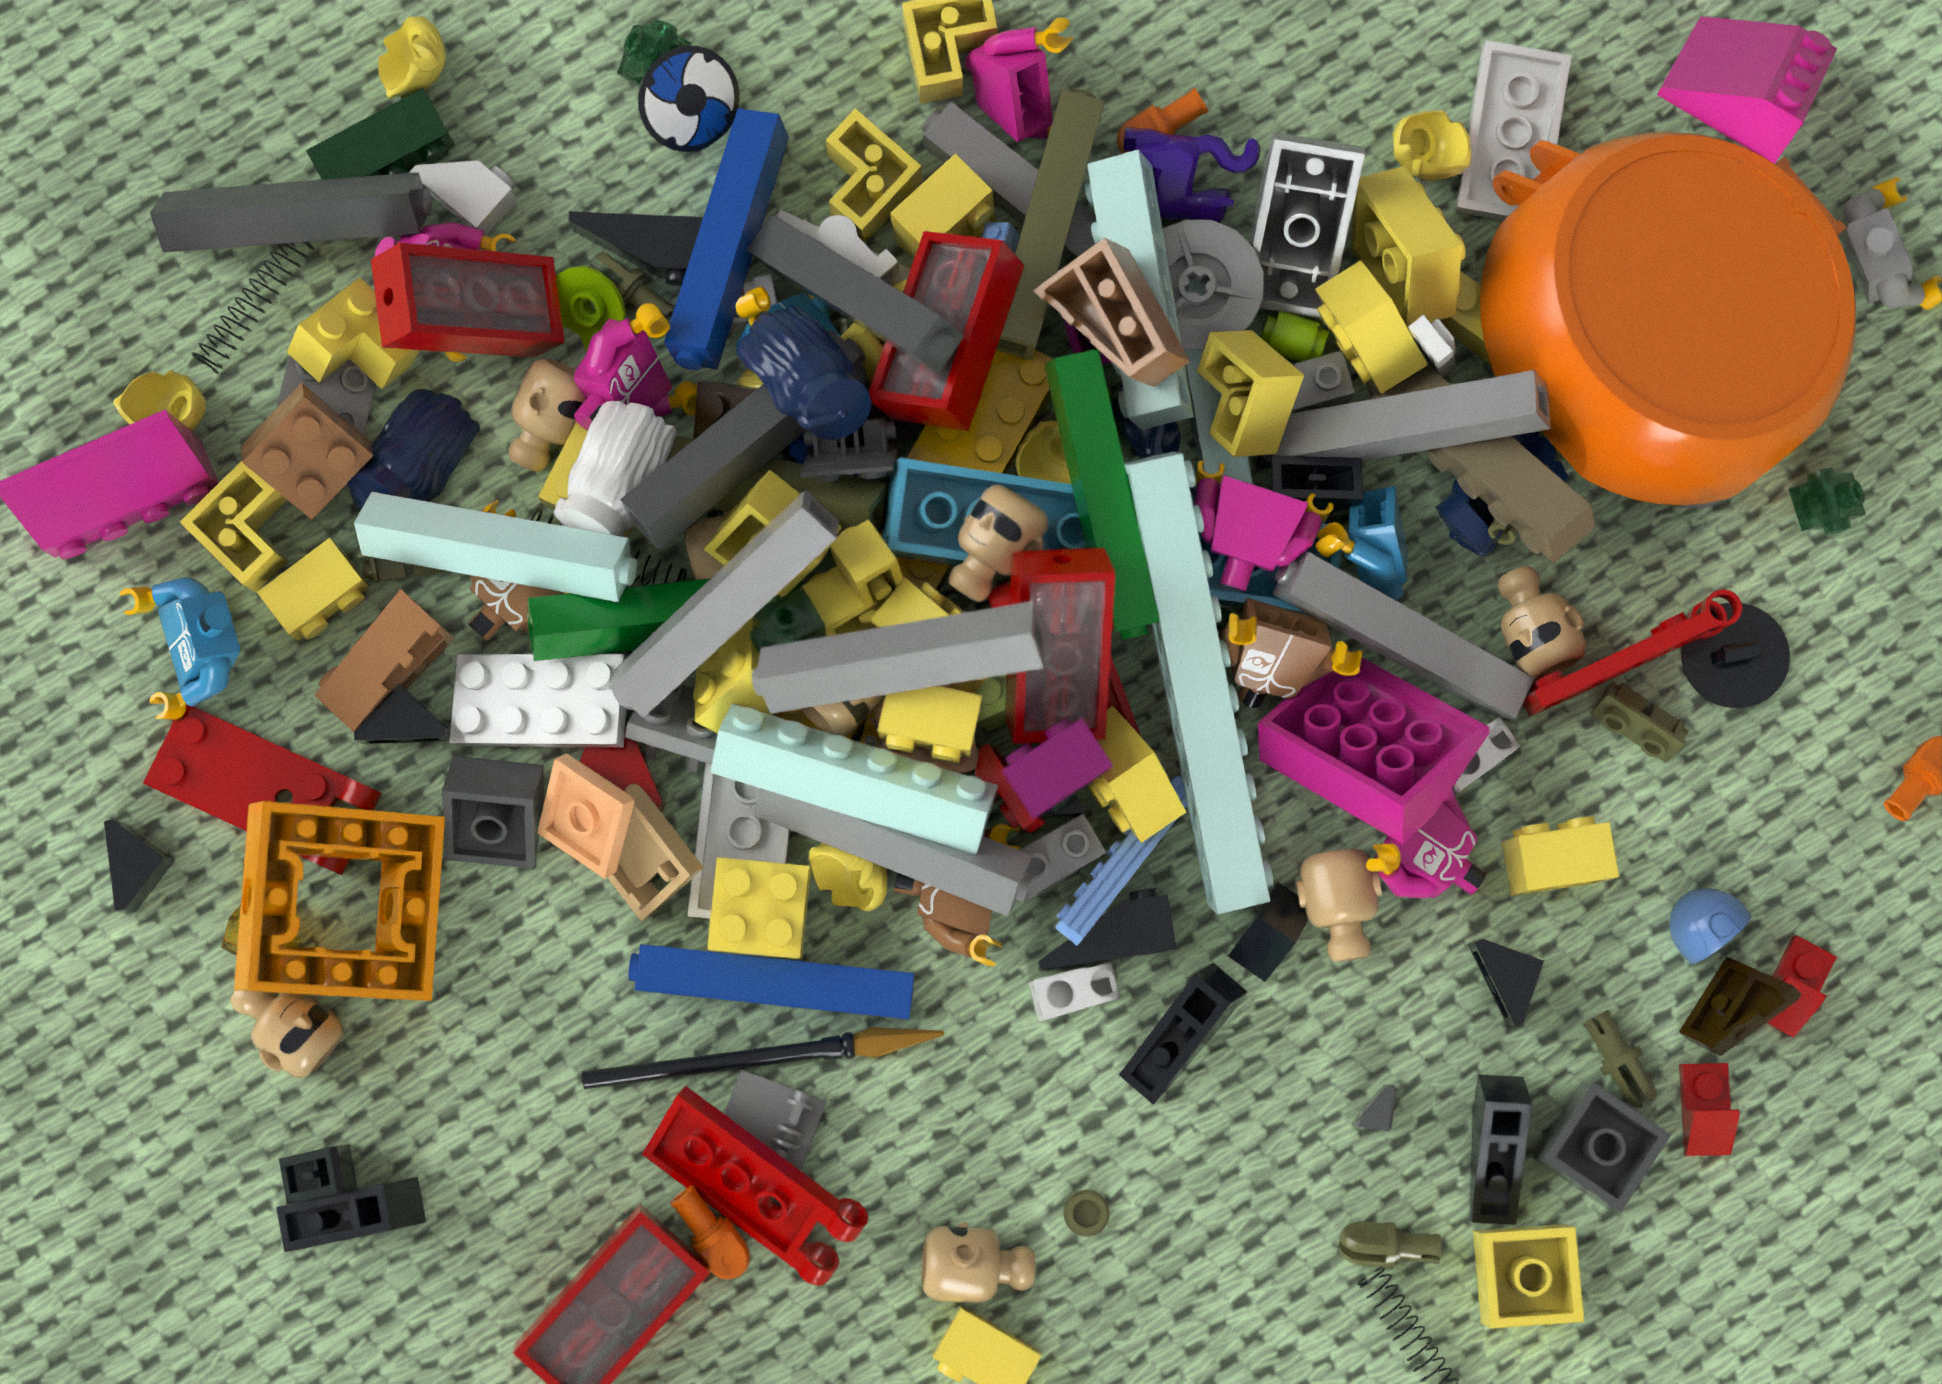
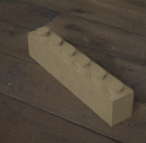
M1429 365L1382 394L1371 380L1366 382L1370 394L1368 400L1451 385ZM1512 436L1426 450L1430 461L1442 472L1449 470L1457 477L1458 484L1469 497L1476 499L1479 496L1488 504L1490 513L1501 525L1506 527L1510 524L1519 532L1522 542L1530 551L1535 554L1542 552L1553 563L1595 528L1591 504Z

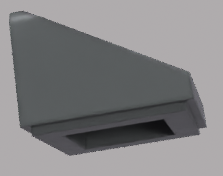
M1384 1084L1355 1118L1352 1126L1389 1132V1129L1391 1130L1397 1093L1395 1085Z

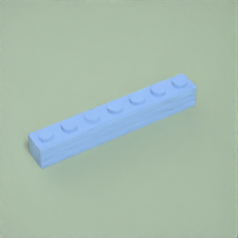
M1175 775L1170 782L1183 807L1186 808L1188 805L1183 780L1178 775ZM1176 820L1142 843L1130 829L1125 831L1124 834L1127 837L1124 841L1120 843L1116 840L1106 853L1110 856L1109 860L1105 864L1100 861L1090 873L1094 877L1090 884L1087 885L1083 882L1073 896L1077 898L1072 906L1066 903L1056 917L1060 921L1055 929L1078 945Z

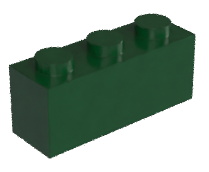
M422 88L307 149L306 152L321 179L325 180L410 173L409 170L415 165H420L423 162L425 164H434L441 161L448 155V149L455 146L426 91Z

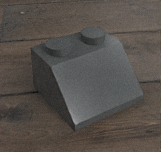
M453 756L442 788L443 817H445V860L535 869L539 842L537 830L544 800L543 765Z

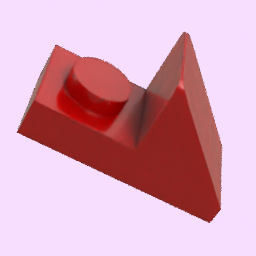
M989 743L985 744L980 748L974 777L998 785L993 804L1003 798L1005 802L999 808L1013 828H1017L1020 825L1022 829L1032 833L1046 823L1041 815L1034 820L1031 818L1002 774V770L1008 767L1007 763L996 747Z
M1797 935L1792 936L1772 977L1793 985L1801 993V996L1796 1002L1768 1021L1767 1024L1791 1037H1795L1824 1002L1826 995L1821 993L1820 990L1837 957Z
M1728 1063L1679 1064L1684 1156L1731 1155L1740 1110L1731 1109Z

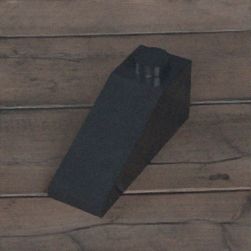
M569 211V222L575 233L658 278L666 279L665 282L669 285L682 286L703 220L702 217Z
M1156 888L1129 892L1130 900L1122 901L1101 916L1078 945L1068 940L1039 960V971L1174 951L1177 948L1168 894L1157 896Z
M1215 963L1195 973L1120 1072L1119 1076L1154 1105L1223 1026L1248 991Z
M1480 1074L1477 1076L1472 1117L1470 1222L1516 1225L1532 1102L1524 1077Z
M418 1177L276 1207L284 1252L426 1223Z

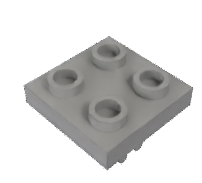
M680 684L644 718L634 710L628 721L625 737L647 744L645 757L654 759L656 750H659V748L689 757L688 771L697 773L699 763L712 764L718 734L694 721L695 700L693 699V693L695 689Z

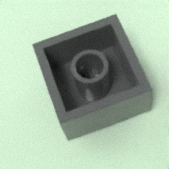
M1581 1082L1532 1158L1608 1210L1621 1213L1671 1137V1134L1595 1082Z

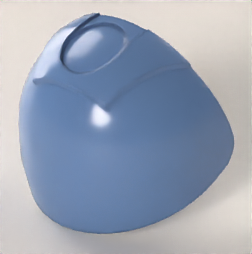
M1710 888L1696 889L1683 895L1673 907L1670 916L1671 937L1685 959L1690 964H1696L1718 951L1734 938L1749 923L1751 914L1740 900L1729 893Z

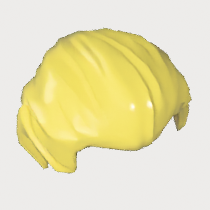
M408 17L400 29L384 39L383 43L389 52L378 57L379 78L386 89L387 98L400 97L403 99L422 88L426 92L429 90L430 85L437 80L444 68L446 54L444 43L434 24L425 17Z
M1444 110L1422 111L1400 119L1396 124L1395 131L1393 132L1394 156L1401 166H1405L1412 176L1429 181L1444 180L1461 174L1463 170L1470 166L1472 156L1470 136L1463 123L1452 122Z
M169 370L165 375L152 371L135 378L127 386L123 394L114 400V406L129 425L166 409L193 431L203 419L206 400L203 392L195 386V383L188 375H182L173 370Z
M1040 421L1035 428L1026 434L1023 441L1017 447L1018 452L1015 461L1017 474L1022 477L1071 484L1057 421Z
M820 843L819 847H812L809 850V862L814 881L820 891L825 889L831 890L832 905L860 908L863 911H872L882 905L886 897L888 882L885 867L825 843Z

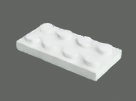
M1490 40L1484 41L1468 127L1472 151L1471 164L1460 175L1454 212L1504 221L1519 207L1518 204L1515 206L1508 205L1498 197L1493 188V179L1504 170L1531 180L1541 173L1532 163L1529 151L1532 146L1541 140L1557 145L1572 55Z
M457 654L449 743L456 746L624 747L627 709L616 700L613 691L609 687L615 669L628 656L624 654H596L534 661L532 654Z
M708 763L705 765L695 857L704 868L692 878L688 917L710 919L717 857L786 864L790 829L754 816L759 787L710 773L712 764Z

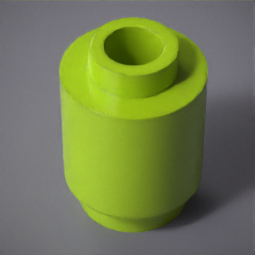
M1279 311L1277 318L1268 315L1261 338L1285 359L1299 363L1321 357L1329 330L1319 327L1320 322L1289 312Z

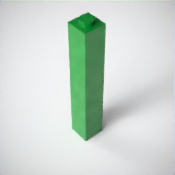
M1095 349L1056 357L1044 366L1085 547L1105 548L1115 570L1112 633L1119 632L1121 640L1147 635V625L1160 622L1099 350Z
M711 578L626 587L619 602L571 593L528 598L527 627L533 660L543 661L636 650ZM800 581L776 606L769 601L760 611L790 627L795 632L803 631L806 611L797 590L802 587V582Z

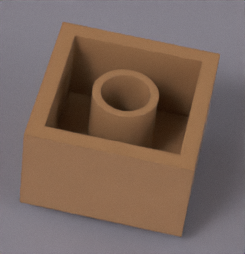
M302 382L240 447L242 463L311 520L373 456L370 440Z

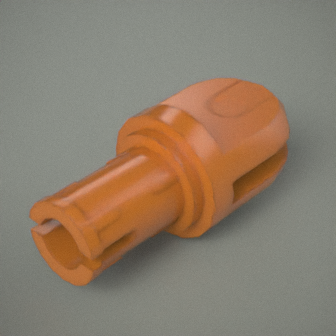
M1195 88L1163 109L1159 106L1155 108L1154 105H1151L1127 120L1120 127L1117 134L1118 148L1122 154L1130 152L1123 150L1125 127L1148 128L1169 135H1176L1175 132L1201 115L1207 114L1209 110Z
M1934 736L1925 741L1903 766L1905 779L1884 802L1886 811L1894 818L1901 821L1909 820L1912 813L1927 795L1941 794L1942 736Z
M693 1185L679 1193L670 1202V1205L676 1209L693 1232L691 1247L717 1277L734 1279L741 1276L749 1266L750 1251L744 1239L733 1226V1223L728 1217H716Z

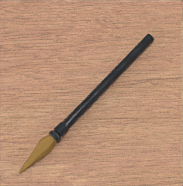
M870 1027L856 1034L845 1032L842 1037L835 1035L821 1038V1040L582 1071V1083L584 1089L820 1058L824 1060L842 1059L843 1055L847 1059H853L856 1055L876 1058L944 1035V1031Z

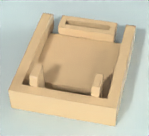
M631 784L624 792L635 798L617 871L607 878L642 922L664 906L704 867L646 792L639 785ZM658 873L665 882L671 881L660 892L651 882Z

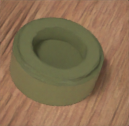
M1080 1190L1073 1193L1067 1199L1063 1209V1216L1066 1225L1072 1232L1079 1236L1090 1237L1097 1235L1106 1227L1110 1211L1106 1200L1099 1193L1092 1190Z

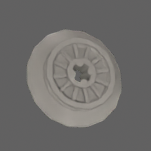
M1184 220L1163 228L1183 349L1204 350L1210 332L1243 331L1250 326L1263 301L1264 271L1256 251L1237 230L1214 220ZM1195 278L1198 283L1206 280L1205 294L1199 296L1196 291L1188 294L1187 292L1190 289L1189 280Z

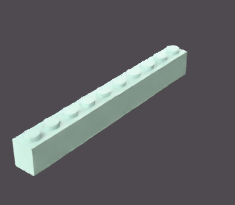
M1177 452L1124 462L1160 622L1151 625L1207 906L1217 914L1268 903L1270 902L1268 888L1273 887V875L1268 861H1262L1259 844L1265 843V835L1260 818L1253 815L1251 800L1256 799V788L1251 774H1245L1242 756L1248 754L1247 742L1242 729L1236 728L1233 712L1239 711V702L1234 686L1232 684L1228 685L1225 668L1230 667V655L1226 642L1224 640L1219 641L1216 623L1222 620L1221 609L1215 595L1210 596L1207 578L1213 576L1212 563L1206 550L1202 551L1198 533L1204 531L1203 517L1199 506H1193L1190 488L1195 486L1194 471L1191 462L1184 460L1183 453Z

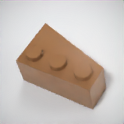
M1105 237L1033 290L1041 299L1054 307L1070 325L1075 326L1091 341L1090 343L1132 379L1155 387L1190 362L1130 250Z
M400 589L363 636L355 642L338 666L331 668L322 677L318 684L321 688L314 696L354 732L398 685L408 689L455 638Z

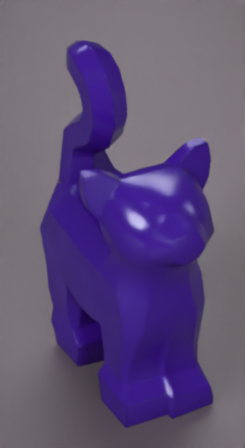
M1124 128L1123 150L1130 152L1139 150L1152 164L1160 217L1166 220H1214L1220 223L1225 218L1227 207L1234 205V200L1229 198L1230 189L1228 188L1193 191V181L1200 155L1211 153L1221 168L1234 174L1247 172L1256 165L1260 157V145L1253 138L1248 139L1243 154L1236 156L1220 137L1212 135L1198 137L1169 135L1148 128Z

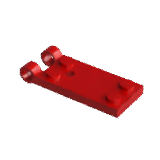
M1720 589L1714 591L1702 602L1695 605L1689 611L1687 617L1682 612L1659 623V626L1650 630L1651 637L1565 677L1561 670H1558L1535 681V684L1531 685L1529 689L1531 694L1523 702L1529 718L1699 638L1708 639L1714 637L1739 619L1742 613L1740 598L1730 590ZM1713 598H1724L1731 604L1733 612L1730 620L1727 621V613L1720 603L1713 601ZM1710 609H1711L1713 612H1715V614L1717 615L1718 620L1713 617V615H1712L1711 612H1710Z
M186 705L184 716L173 721L143 781V784L245 831H247L249 804L261 801L277 802L278 794L284 790H289L292 793L293 800L291 804L334 807L339 798L363 810L374 811L382 795L377 790ZM299 855L340 875H343L350 859Z
M687 1086L677 1094L642 1153L644 1157L684 1187L688 1188L693 1185L704 1202L724 1217H728L731 1222L797 1270L803 1280L815 1286L825 1285L838 1268L840 1262L838 1254L831 1246L823 1242L809 1243L807 1241L818 1222L821 1223L839 1241L853 1242L858 1238L869 1220L866 1209L859 1202L850 1198H836ZM770 1196L777 1199L781 1206L774 1204ZM814 1261L818 1262V1263L821 1264L823 1267L817 1265Z

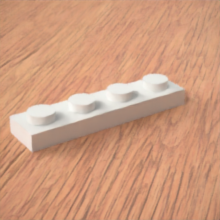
M1422 315L1409 326L1411 335L1419 350L1440 376L1444 377L1456 368L1454 355L1457 353L1454 346L1455 339L1438 318L1430 323Z

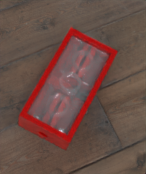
M930 231L923 232L903 293L942 316L960 331L964 337L938 374L885 342L868 393L871 401L890 419L969 431L1025 266L1003 240Z
M399 242L371 259L382 348L537 357L565 343L553 257Z
M1105 548L1031 550L1012 553L1009 605L1034 601L1046 635L1044 668L1006 674L1005 720L1014 744L1046 742L1049 739L1045 732L1067 717L1072 724L1082 718L1096 740H1105L1115 570Z
M640 1203L515 1342L513 1354L546 1384H611L710 1274V1270L694 1250Z

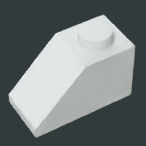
M478 160L415 165L410 173L419 172L423 189H428L430 195L466 226L485 231V236L518 201L511 188L514 185L512 179L494 165L489 170Z

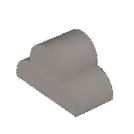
M1277 132L1273 133L1269 152L1265 155L1250 236V245L1255 249L1264 271L1263 301L1259 308L1321 318L1317 308L1323 305V302L1315 288L1339 274L1364 161L1365 147Z

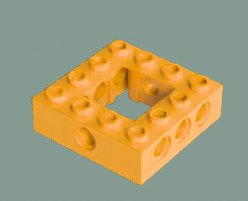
M267 801L249 804L234 991L432 1001L445 817ZM298 855L382 861L375 952H372V950H331L324 947H285V944L296 937L300 926V917H296L298 881L303 880L304 868L303 862Z

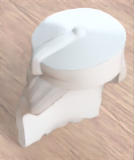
M607 401L602 404L589 427L580 453L571 467L568 476V499L560 498L556 504L554 514L561 525L622 537L624 531L629 530L634 524L631 522L620 499L667 462L677 435L675 427L665 425L664 419L660 416L656 417L654 410L649 406L638 403L625 405L621 401Z

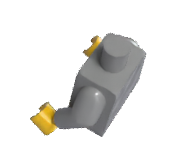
M1894 177L1873 186L1871 190L1859 194L1845 203L1843 214L1848 223L1844 224L1847 228L1839 235L1869 304L1880 300L1883 305L1890 308L1920 305L1925 310H1929L1942 302V291L1938 287V284L1942 282V278L1935 275L1920 285L1912 284V263L1888 209L1907 200V195L1901 197L1896 188V182L1901 181L1900 178Z

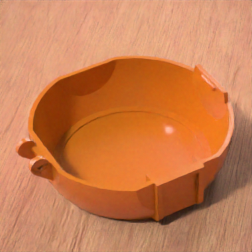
M1670 131L1647 132L1615 138L1594 145L1581 154L1548 141L1541 140L1537 142L1529 151L1532 163L1541 172L1537 177L1531 180L1504 170L1493 179V188L1498 197L1508 205H1519L1497 228L1487 252L1481 280V326L1485 348L1495 377L1532 370L1536 371L1546 383L1549 393L1551 429L1542 430V432L1575 471L1589 482L1634 500L1664 505L1706 504L1737 495L1778 464L1814 433L1830 415L1840 395L1851 364L1856 330L1855 290L1851 271L1838 235L1847 227L1841 220L1837 221L1790 168L1789 165L1791 163L1785 156L1773 164L1753 151L1720 138Z

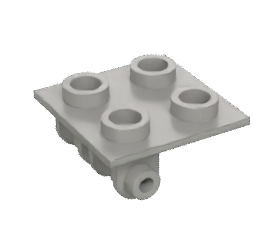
M289 355L276 409L302 382L364 435L376 383L350 359L319 383Z
M741 1069L724 1114L801 1171L827 1101Z

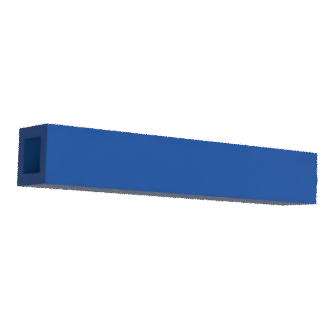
M737 109L672 314L670 329L666 333L664 344L675 363L685 369L697 371L704 367L718 370L736 312V303L741 296L753 257L746 249L762 227L789 140V135L782 119L777 113Z
M640 944L639 954H631L628 978L629 981H636L635 990L642 992L910 1020L915 974Z

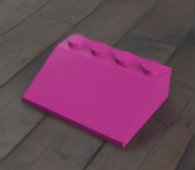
M1700 16L1657 95L1775 164L1803 124L1837 48L1831 45L1829 39L1823 34L1814 30L1807 31L1796 25Z
M165 409L1 480L0 498L44 552L55 558L60 556L61 559H70L84 553L87 550L85 545L102 538L103 541H111L124 536L128 532L127 526L143 520L144 523H152L165 518L170 514L169 508L185 502L186 505L199 503L219 481L201 439Z
M1362 658L1358 674L1346 676L1335 671L1329 672L1311 684L1303 686L1295 697L1285 698L1258 722L1259 760L1404 844L1435 814L1489 735L1490 727Z

